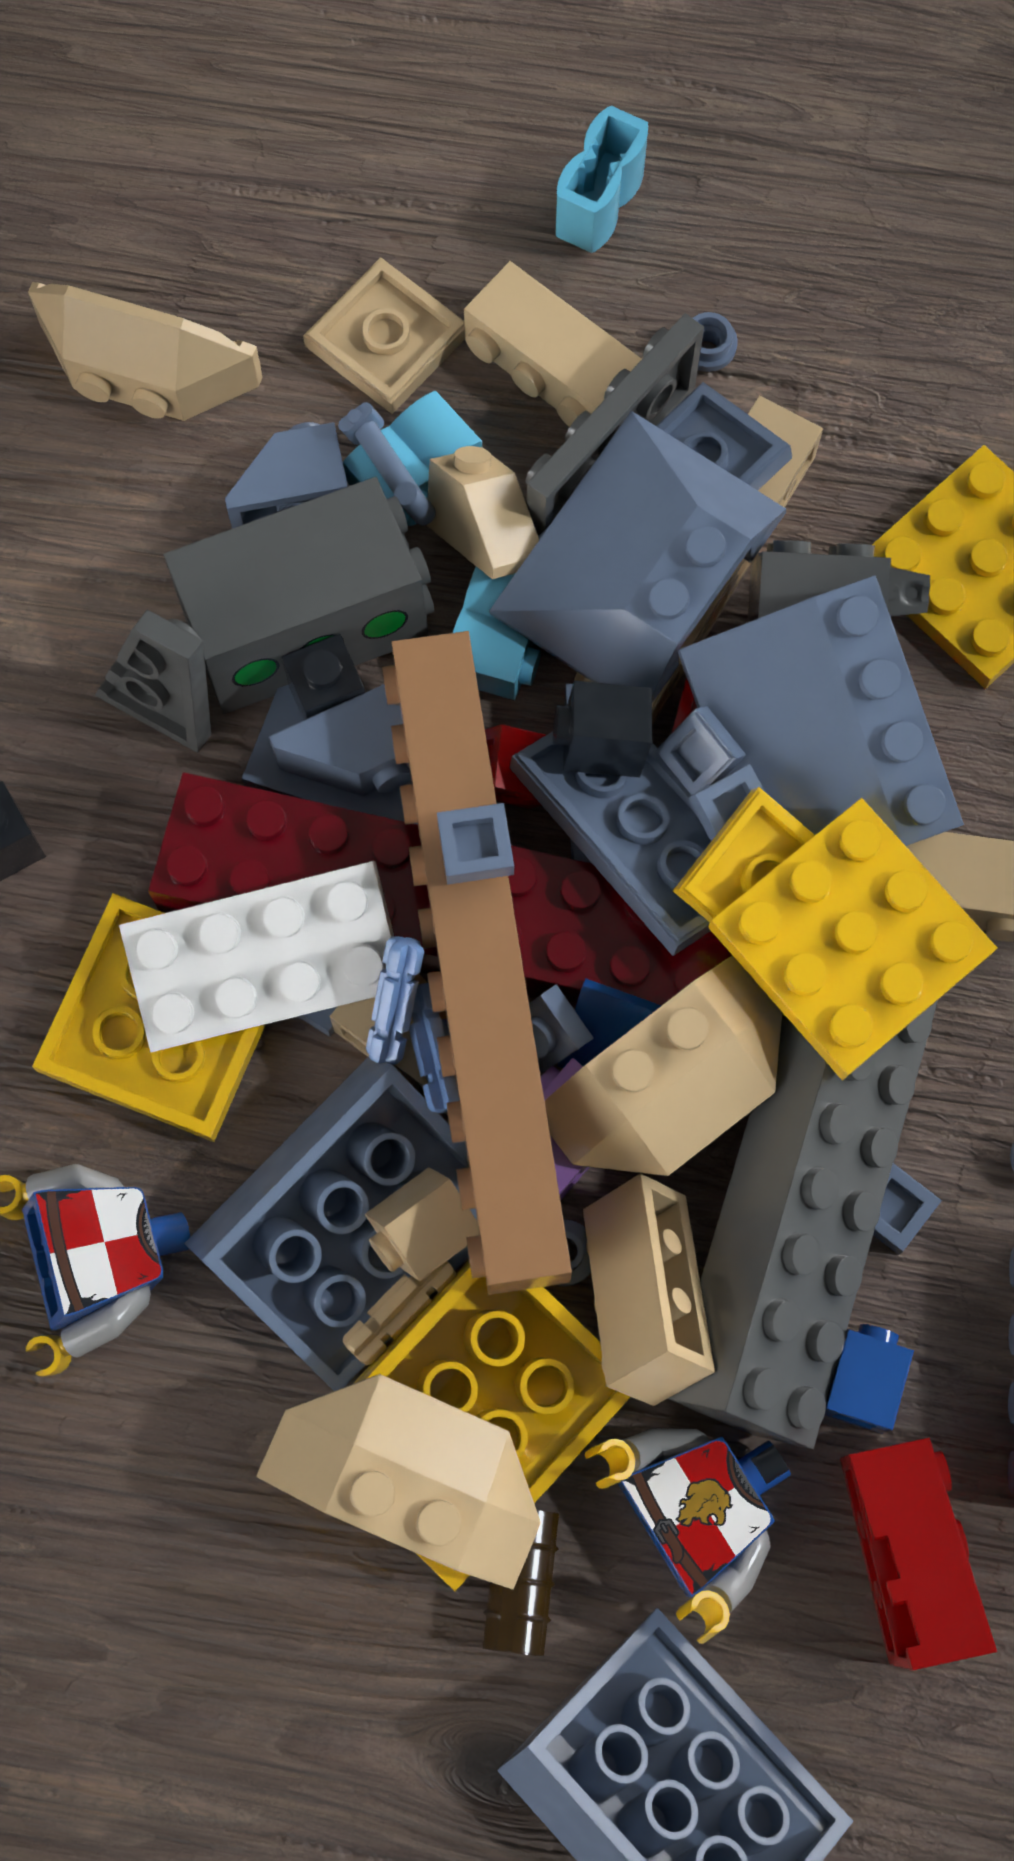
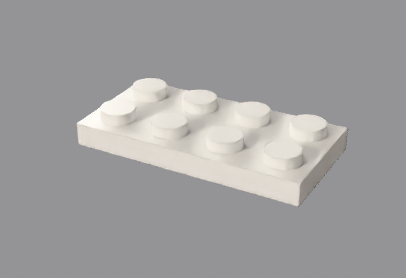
M376 861L119 925L150 1052L376 997L380 971L386 969V964L382 962L385 945L389 938L394 937Z

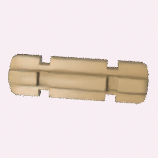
M446 1261L421 1281H418L413 1276L408 1278L404 1274L367 1312L370 1316L368 1321L363 1324L359 1320L344 1335L343 1343L345 1347L361 1363L367 1366L373 1364L387 1349V1346L384 1344L390 1336L396 1340L432 1302L429 1296L434 1291L440 1293L455 1278L456 1272L452 1265Z

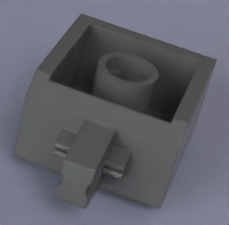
M773 540V543H767V551L758 553L751 562L747 623L804 600L875 575L890 616L927 613L930 575L890 567L891 558L874 557L875 545L839 543L836 546H830L828 555L811 554V542Z

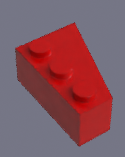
M929 1437L841 1457L840 1462L889 1665L909 1670H918L998 1652L969 1563V1548L961 1522L955 1519L947 1492L952 1490L949 1467L941 1450H933Z

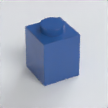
M860 1324L858 1332L848 1329L828 1395L825 1416L880 1434L892 1431L914 1350L897 1345L899 1335L884 1328Z

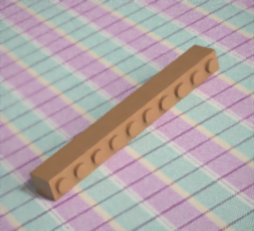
M469 631L392 641L394 665L382 666L387 705L400 703L403 724L391 726L396 764L409 763L412 784L400 786L405 825L418 823L421 842L420 846L409 847L414 886L427 885L430 908L418 909L423 949L436 947L440 971L427 973L433 1013L446 1011L449 1029L448 1036L437 1037L442 1077L456 1076L459 1101L446 1103L452 1143L465 1141L469 1163L468 1168L456 1169L462 1210L475 1209L479 1235L466 1237L472 1279L486 1277L488 1295L570 1283L572 1269L508 876L447 885L439 836L438 812L497 804Z

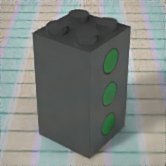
M377 476L163 554L187 624L203 640L206 672L223 715L275 696L278 688L288 685L281 657L337 634H341L354 666L393 652L392 641L429 636L426 615L435 611L426 585L431 583L430 573L420 548H409L404 535L405 532H408V525L398 498L393 496L386 499Z

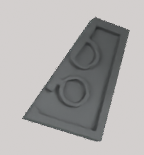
M147 609L132 628L117 655V660L105 676V681L98 688L95 696L198 753L211 736L203 640L186 623L173 618L166 620Z

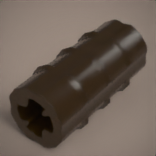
M537 1510L541 1525L514 1589L490 1582L487 1609L483 1612L486 1615L482 1649L544 1656L547 1625L551 1621L548 1616L551 1588L555 1585L552 1581L555 1552L559 1550L556 1546L559 1513Z

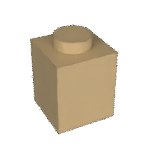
M430 1167L365 1213V1216L377 1232V1234L369 1239V1242L382 1262L391 1272L400 1267L418 1281L424 1279L467 1246L466 1237L479 1235L476 1218L470 1209L462 1210L460 1194L450 1178Z

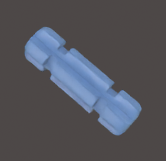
M394 936L389 938L385 945L382 962L386 964V969L380 971L371 1020L375 1021V1026L369 1029L366 1051L369 1054L370 1060L379 1064L387 1062L395 1065L404 1057L407 1039L403 1037V1033L407 1032L410 1027L419 982L414 980L415 975L421 972L424 950L421 947L420 941L414 938Z
M422 983L418 984L412 1012L413 1023L410 1024L409 1032L420 1077H426L428 1081L423 1086L427 1107L431 1112L444 1113L447 1112V1102L459 1101L455 1077H442L437 1037L449 1035L447 1019H441L440 1012L433 1013L429 984Z

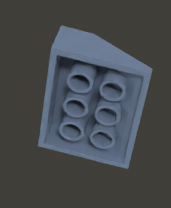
M876 575L804 600L677 651L697 708L708 706L746 753V756L727 775L750 764L764 791L814 835L824 829L860 798L864 799L905 846L964 825Z
M368 1056L184 1244L333 1391L344 1388L365 1366L345 1347L343 1343L344 1335L359 1320L363 1324L368 1321L370 1316L367 1312L404 1274L408 1278L411 1277L410 1274L400 1267L391 1272L376 1254L369 1239L377 1234V1232L365 1216V1213L428 1167L450 1178L459 1192L456 1169L469 1167L465 1141L452 1143L449 1124L438 1112H431L428 1109L426 1100L393 1065L387 1062L383 1064L373 1062ZM470 1209V1211L477 1220L476 1210ZM467 1246L448 1260L454 1270L469 1257ZM390 1336L384 1344H386L392 1337Z
M658 1608L645 1618L497 1770L577 1861H823L853 1823L848 1814Z

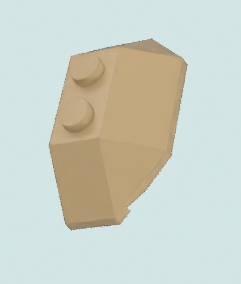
M32 282L28 293L39 323L73 389L90 400L107 402L110 399L133 406L138 412L151 418L168 416L185 421L259 387L263 376L257 346L240 340H237V342L231 341L221 332L181 317L73 286L60 284L44 285Z
M732 955L690 983L588 1062L545 1100L550 1136L573 1165L669 1176L775 1093L782 1011Z
M381 1374L286 1409L256 1474L257 1478L330 1516L453 1570L510 1589H514L541 1525L508 1430Z

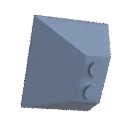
M631 411L498 597L489 613L592 682L652 688L653 703L679 666L677 651L689 637L743 559L749 563L753 561L786 514V508Z

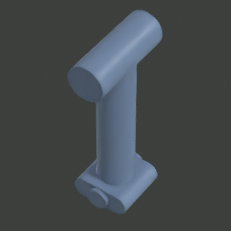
M362 403L339 421V429L353 444H361L406 513L419 525L431 523L436 515L435 507L425 497L380 429L384 425V419L370 403Z

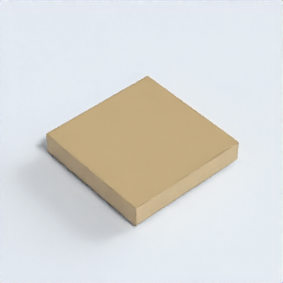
M380 257L303 335L306 348L393 414L465 340L464 320Z

